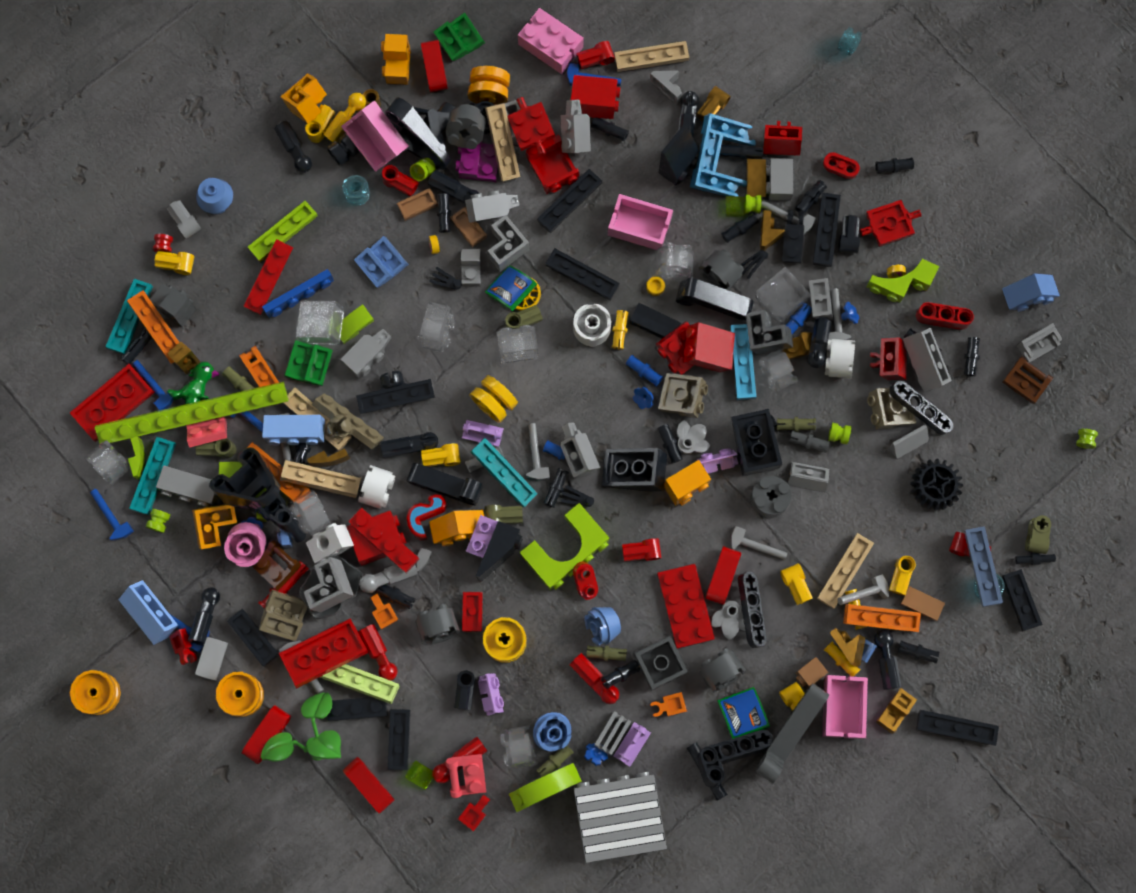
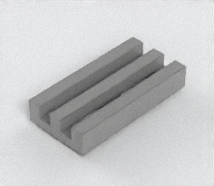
M614 711L594 746L612 756L631 721ZM616 718L618 722L602 746L600 743ZM624 723L625 725L610 750L607 749L620 724Z

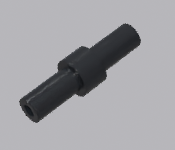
M1031 553L1028 556H1015L1016 564L1031 563V565H1040L1043 562L1056 561L1055 554L1040 555V553Z

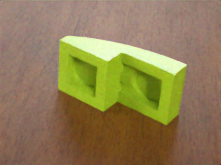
M362 304L341 320L333 330L343 344L357 336L360 330L374 322V319Z
M136 436L130 438L135 456L128 458L133 477L140 480L145 467V451L142 439Z

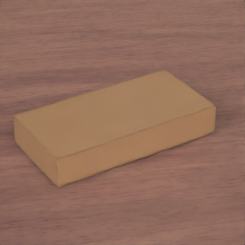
M429 188L398 202L397 206L404 220L407 221L437 207L438 203Z
M466 207L450 217V220L472 248L487 238V234L476 221L469 223Z
M909 586L900 605L919 612L921 615L934 621H938L945 603Z

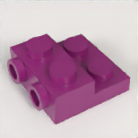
M481 141L475 149L458 147V154H461L460 161H456V171L459 172V178L496 182L498 164L493 144H485Z

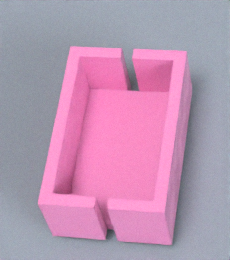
M541 8L532 16L530 24L527 23L518 34V45L560 74H563L569 63L572 62V59H575L576 53L583 49L584 38Z
M375 101L341 126L375 172L409 147Z
M619 194L608 227V236L661 251L672 219L673 210Z
M835 675L824 677V691L829 694V697L823 705L822 737L866 738L868 678L851 676L846 678V676Z

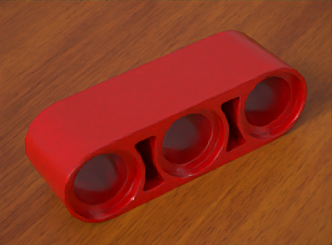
M439 40L421 43L430 93L447 90L448 86Z
M925 302L917 310L916 319L922 324L964 330L972 323L974 314L967 308ZM922 310H927L930 316H925ZM941 313L947 314L949 319H943ZM960 316H964L967 322H962Z
M725 546L722 547L705 599L724 605L742 552Z
M274 705L241 753L256 764H259L262 761L261 754L267 741L274 735L282 733L292 716Z
M358 756L342 769L379 814L395 801Z

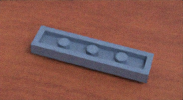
M985 526L967 529L964 531L982 608L1002 604L1003 600Z

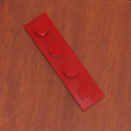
M276 239L243 307L259 315L262 314L264 310L262 306L267 304L293 250L292 246Z
M362 507L348 521L351 526L406 574L418 562V556Z

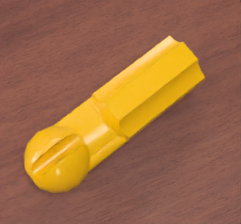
M353 93L349 96V106L347 109L339 111L323 134L332 142H338L339 137L345 133L341 126L352 118L355 111H360L365 107L366 98L361 93Z

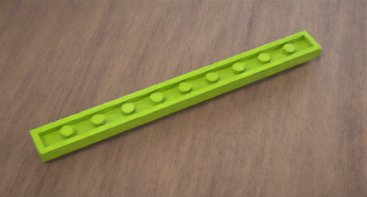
M279 382L96 425L95 430L100 445L288 402L289 398L284 382Z

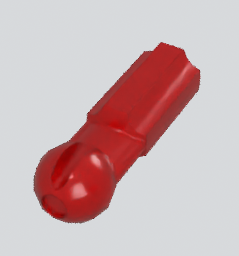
M371 624L361 629L358 633L370 657L376 659L379 665V677L390 681L394 680L398 673L397 667L388 661L385 655L387 649L375 625Z
M582 653L569 664L601 697L604 703L614 704L619 699L620 693L618 688L613 685L606 689L602 684L603 682H601V678L604 676Z
M475 737L455 752L452 757L483 755L487 752V749L480 739ZM446 761L436 765L433 769L432 777L437 783L444 784L450 780ZM458 766L457 772L463 769V766Z

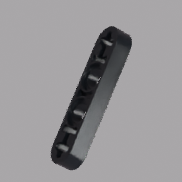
M897 381L890 386V395L936 433L944 435L953 429L952 420L906 382ZM911 397L917 400V407L911 404ZM926 409L931 411L932 418L926 416Z
M749 571L739 575L738 587L747 642L750 647L759 648L766 644L767 636L758 579L753 572ZM749 595L753 597V605L748 602ZM752 614L755 615L757 619L756 624H753L751 622Z

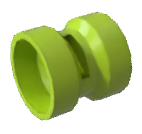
M427 157L422 158L410 167V174L416 181L424 180L435 171L434 162Z
M832 422L828 441L835 442L840 440L841 444L847 445L851 434V426L845 425L841 428L838 423Z
M152 508L150 513L152 520L147 521L145 527L164 533L166 529L164 523L169 521L171 515Z

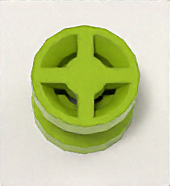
M745 195V213L755 212L760 214L761 195H756L755 197Z
M1079 429V439L1076 441V446L1085 449L1096 448L1095 438L1098 436V432L1092 429Z

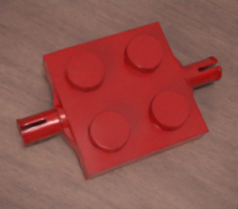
M520 97V99L516 100L520 110L507 116L521 151L530 147H536L539 156L546 155L543 144L556 136L543 104L539 102L535 105L527 106L524 97Z
M902 200L867 211L866 216L869 226L859 229L861 236L872 233L880 247L913 236L915 231L912 226V219L922 215L919 209L909 213L905 209Z

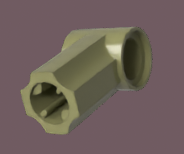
M537 305L517 313H509L505 319L506 331L510 334H517L521 329L543 321ZM516 321L518 325L511 326L509 322Z
M228 438L195 446L197 456H223L224 458H231L236 454L237 450L236 445ZM229 444V449L226 452H222L223 446Z
M487 505L484 507L485 517L505 524L523 523L522 506L502 507L501 505Z

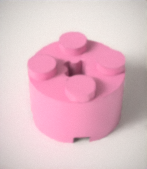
M244 522L235 525L230 529L225 541L224 551L226 557L240 567H249L256 564L264 553L266 536L258 524Z

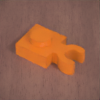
M682 692L662 697L664 703L655 701L650 704V707H659V712L654 713L653 717H659L665 711L667 717L687 712Z

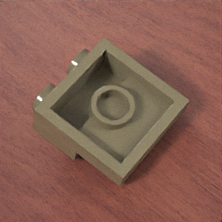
M666 373L658 409L663 412L678 413L680 416L698 418L699 413L702 414L704 410L703 395L706 396L708 393L706 381L702 377Z
M879 388L869 393L867 403L872 407L871 422L875 425L876 430L916 424L915 415L890 395V388Z

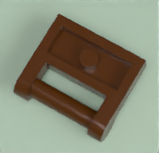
M1021 356L1002 383L1034 405L1053 377L1049 374H1044L1027 362L1024 356ZM1020 368H1024L1042 381V384L1021 371Z
M276 540L268 544V548L264 551L260 560L252 565L277 591L301 566L300 562L292 559ZM275 553L288 565L286 570L271 558Z

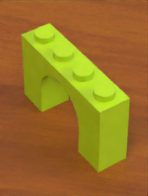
M580 503L565 514V520L579 535L582 544L579 553L573 559L564 562L553 560L535 540L520 552V556L549 590L553 588L557 590L564 584L563 579L568 575L572 577L573 568L577 563L582 561L589 563L594 558V553L597 551L602 552L609 546L610 538Z

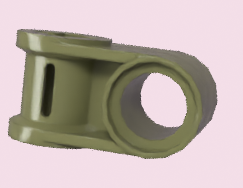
M1040 515L1030 520L1025 542L1026 551L1047 554L1051 521L1047 516Z

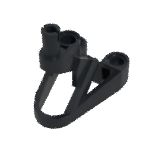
M397 97L385 111V115L409 147L406 150L420 159L430 158L437 169L443 170L447 167L451 159L445 151L446 147L442 132L446 130L450 112L455 107L448 102H444L437 111L435 109L427 110L413 107L404 99ZM404 127H407L409 130H411L424 143V145Z
M249 447L239 453L238 461L242 467L230 478L224 474H219L210 481L209 487L223 503L248 509L255 514L258 513L266 521L271 520L286 533L289 532L297 543L302 542L306 538V534L298 526V520L285 506L286 502L279 494L281 486L273 475L268 463L254 448ZM264 488L266 489L261 496L254 498Z

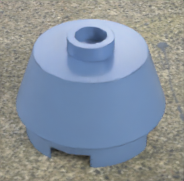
M208 178L199 185L196 200L199 207L205 212L221 214L232 203L233 190L222 179Z
M593 607L591 611H588L589 614L585 615L586 629L591 630L594 636L591 640L596 645H607L620 634V620L611 607Z
M556 712L541 715L534 725V741L538 747L545 751L563 749L571 739V724L564 715Z

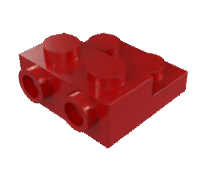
M687 321L656 343L660 356L663 359L666 358L669 362V369L674 374L679 375L684 374L694 366L684 363L687 326L690 325Z

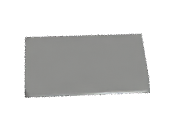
M923 425L894 441L889 448L895 458L898 459L929 441L927 426Z
M796 462L791 463L788 479L789 485L822 492L826 491L829 481V469Z
M207 637L195 675L216 681L228 643Z

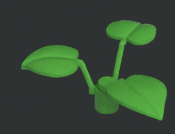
M327 692L316 694L308 698L301 707L303 717L311 718L315 737L308 739L306 746L296 740L292 741L290 733H279L271 737L265 744L261 754L262 760L273 762L285 760L293 753V745H297L305 753L309 752L312 759L316 761L341 758V738L336 731L328 730L319 735L315 723L316 718L323 719L330 713L332 709L330 694Z

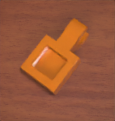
M378 594L370 597L377 609L372 614L381 630L399 620L390 603L384 605Z

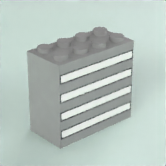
M649 772L637 773V778L632 779L629 778V775L617 777V781L610 782L608 778L597 780V784L591 786L589 782L577 784L578 788H574L586 863L667 849L654 775H649Z

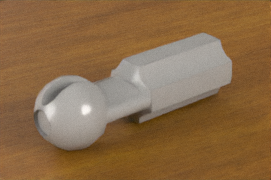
M395 564L385 568L380 573L374 575L365 574L361 577L359 585L362 591L372 593L379 586L387 583L390 585L417 575V568L414 565L406 574Z

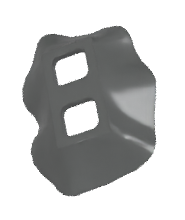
M333 556L332 558L342 561L354 595L349 598L352 599L360 590L359 581L363 574L343 558ZM315 567L310 571L307 579L299 589L300 598L308 609L309 606L304 591L320 584ZM344 601L321 613L310 609L309 611L316 619L331 617L340 612Z

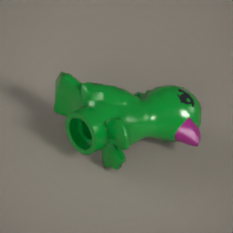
M200 362L190 370L191 374L189 376L194 377L192 381L178 391L172 389L167 391L173 400L182 398L185 400V404L207 400L209 397L204 395L206 384L210 379L219 376V373L214 370L210 363Z

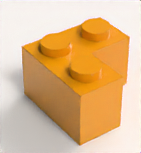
M385 34V41L381 42L383 60H386L385 66H382V77H385L386 84L408 85L411 54L408 35Z
M307 73L280 97L294 115L308 124L321 113L317 104L327 94L317 79Z
M700 460L667 478L664 488L675 506L679 504L683 506L691 501L694 492L698 490L700 493L709 487L708 484L711 478Z
M223 504L192 510L200 549L221 546L218 526L237 523L235 508L231 505Z
M483 510L453 511L429 521L433 543H442V546H449L454 544L453 541H462L466 538H469L470 541L480 515L484 516Z

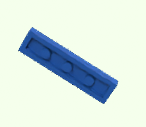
M327 269L262 307L269 318L276 317L282 313V310L296 306L301 299L313 296L315 291L329 287L334 279Z

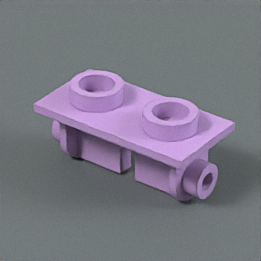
M466 420L462 438L476 442L486 438L493 446L498 447L500 446L504 428Z
M730 448L722 449L719 451L720 453L714 455L706 453L701 455V458L696 459L697 461L700 460L707 473L718 471L717 464L719 463L721 470L733 468L738 464L737 458H733L737 453Z
M480 515L466 552L483 558L498 521Z
M496 674L479 676L480 694L488 695V697L482 698L484 712L487 713V716L503 713L504 702L499 693L500 684Z
M634 722L615 752L614 757L630 767L651 732Z

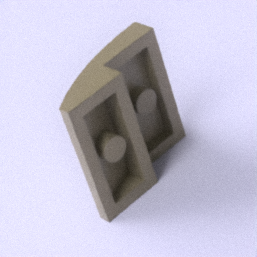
M271 590L261 618L259 630L296 641L303 626L302 620L307 606L300 598Z

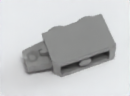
M567 100L566 115H561L562 153L591 151L590 117L587 114H582L580 100Z
M499 190L488 192V196L482 197V193L471 195V199L465 200L469 223L505 216L509 213V209L519 206L517 195L499 194Z
M384 329L373 337L364 335L340 359L342 364L358 379L362 376L365 377L371 371L370 367L375 362L379 363L383 359L384 348L391 340V336Z
M567 423L562 426L565 440L561 442L560 446L573 477L586 476L598 470L600 466L586 433H581L580 430H577L574 423Z

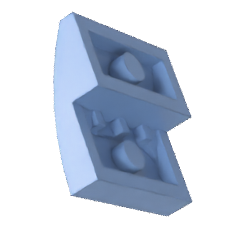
M385 236L378 240L371 248L367 247L354 259L377 288L388 282L409 265Z

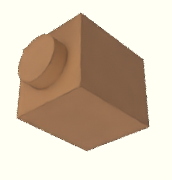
M815 657L795 674L797 675L796 680L802 687L806 686L808 689L812 683L815 684L829 672Z

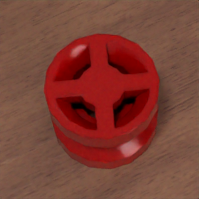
M155 234V245H153L152 250L156 253L158 251L171 253L172 248L170 245L173 242V237L166 234Z

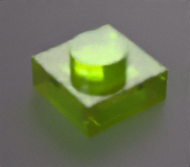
M726 196V217H744L745 197Z

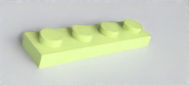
M347 664L320 677L392 704L400 687L398 683Z

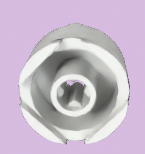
M587 304L580 307L574 315L573 331L575 337L579 342L590 347H596L605 342L611 332V317L607 309L599 304ZM594 323L596 324L595 327H594V326H592V327L589 326V324H591V325L594 324Z
M828 340L825 375L852 379L855 341Z
M370 465V471L367 472L361 489L362 497L359 496L358 502L381 509V507L386 508L389 499L387 491L388 489L392 490L395 476L392 475L393 472Z

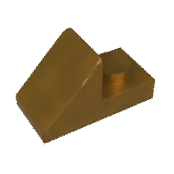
M764 210L762 215L760 250L764 251L782 238L785 232L782 229H773L774 218L771 217V211Z
M802 332L799 337L792 338L793 348L782 350L785 361L809 354L812 333Z
M179 342L168 352V356L186 375L200 363L199 359L183 342Z
M837 628L832 630L830 634L850 664L856 667L860 666L865 637L857 635L851 640L845 630L841 631Z

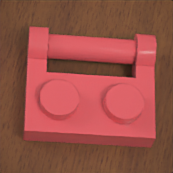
M225 416L186 425L189 448L227 438Z
M482 754L451 757L446 760L450 773L452 787L450 795L452 798H459L462 795L486 793ZM458 766H463L465 785L459 786Z

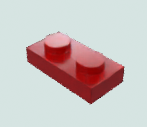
M463 592L462 632H482L483 592Z

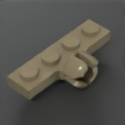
M324 393L313 401L312 405L330 418L327 429L330 435L336 433L334 438L342 439L347 435H353L371 449H374L383 441L384 437L377 430L372 429L362 419L354 416L347 408L334 401L331 396Z

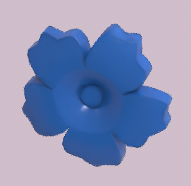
M595 743L588 744L584 758L591 760V763L595 766H600L601 761L604 762L608 759V754L595 747Z

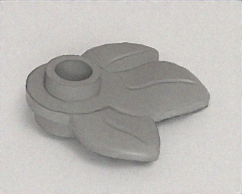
M685 420L682 421L676 430L679 438L677 443L679 451L683 454L706 452L710 447V444L704 440L707 433L706 426L696 424L691 427Z
M733 600L725 602L722 609L713 614L711 626L721 627L723 635L728 640L734 638L739 629L745 631L741 606ZM730 607L735 608V612L733 614L729 613Z

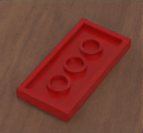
M128 364L73 409L70 414L92 440L96 442L98 441L95 430L96 425L124 419L155 392L136 370Z
M691 564L658 572L657 576L676 648H684L715 640L696 565Z
M350 618L280 652L279 655L297 689L367 654L368 650Z

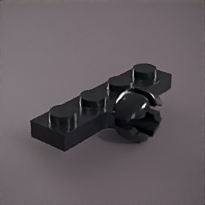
M392 371L394 383H391L389 373H384L380 377L382 385L380 390L356 395L360 414L435 398L432 381L427 379L407 384L404 382L400 371Z

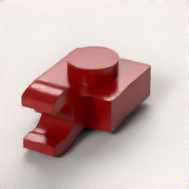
M186 628L179 629L169 636L174 652L179 654L182 665L188 663L187 657L190 663L197 661L196 654L189 650L192 645L188 641L189 635Z
M483 795L476 805L470 802L458 820L472 831H475L486 816L482 810L491 799Z

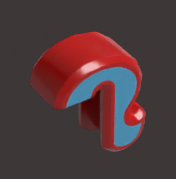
M441 495L429 496V505L419 503L409 509L406 517L407 524L415 538L428 540L421 522L446 511L447 503Z

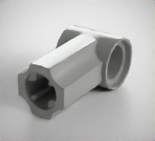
M180 200L174 201L169 205L167 210L177 223V227L185 239L201 230L193 215L189 214Z

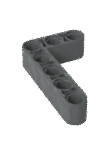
M813 683L810 685L773 739V743L760 758L756 773L772 784L776 781L783 770L785 760L828 699L829 694Z

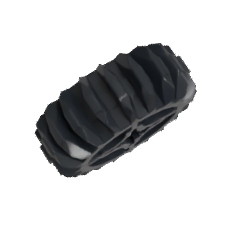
M929 459L927 464L922 462L920 464L921 468L917 467L915 469L917 474H912L911 478L916 481H911L910 485L916 488L912 489L911 493L918 494L915 496V500L922 499L920 502L921 506L927 503V509H930L933 505L935 511L939 507L945 510L947 505L951 507L954 505L953 501L957 502L959 500L957 495L962 494L959 488H962L963 484L958 483V481L962 479V476H956L959 470L953 471V464L946 466V460L940 464L939 459H935L934 463ZM929 471V482L923 485V476ZM938 471L944 473L947 478L941 477ZM937 481L942 485L937 488V486L935 487L932 484ZM951 484L950 494L945 498L944 487ZM926 492H932L935 495V498L929 496Z

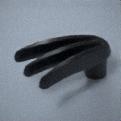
M760 250L740 265L743 267L753 260L744 269L742 275L756 263L747 276V279H750L762 262L768 258V253Z
M436 267V270L449 279L432 273V276L446 283L429 280L430 283L455 290L460 289L462 285L461 280L454 278L439 267Z
M568 485L565 488L580 497L566 492H562V495L576 499L578 502L566 499L560 500L561 502L574 505L580 503L586 507H591L594 504L593 497H589Z

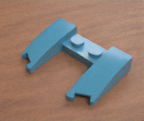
M711 113L704 116L701 130L703 137L696 169H693L690 188L734 198L738 197L735 191L740 185L745 187L747 181L718 173L716 168L722 140L749 146L756 145L755 140H749L747 130L752 128L751 125Z

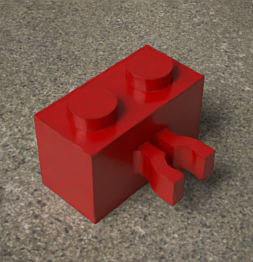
M777 121V125H765L763 154L800 156L802 127L791 126V122L788 121L787 126H781V121Z
M899 337L882 338L880 354L876 352L870 354L872 358L877 357L880 359L876 363H870V367H880V376L888 381L906 380L907 350L905 349L903 339Z

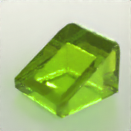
M415 760L405 778L426 790L433 778V771Z

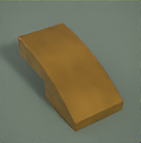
M747 159L746 195L766 197V159Z
M344 448L329 457L325 451H322L308 458L307 461L312 467H326L345 462L350 457Z
M900 688L876 723L891 734L895 733L917 699Z

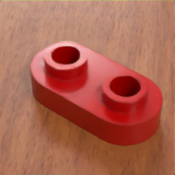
M835 152L828 153L823 161V166L828 172L846 179L855 178L860 171L857 161ZM829 162H834L835 166H831ZM849 168L852 170V172L849 173L846 169Z
M587 562L577 563L573 568V576L578 594L586 600H591L598 593L594 569Z

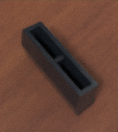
M638 303L630 319V324L661 339L682 324L641 303Z

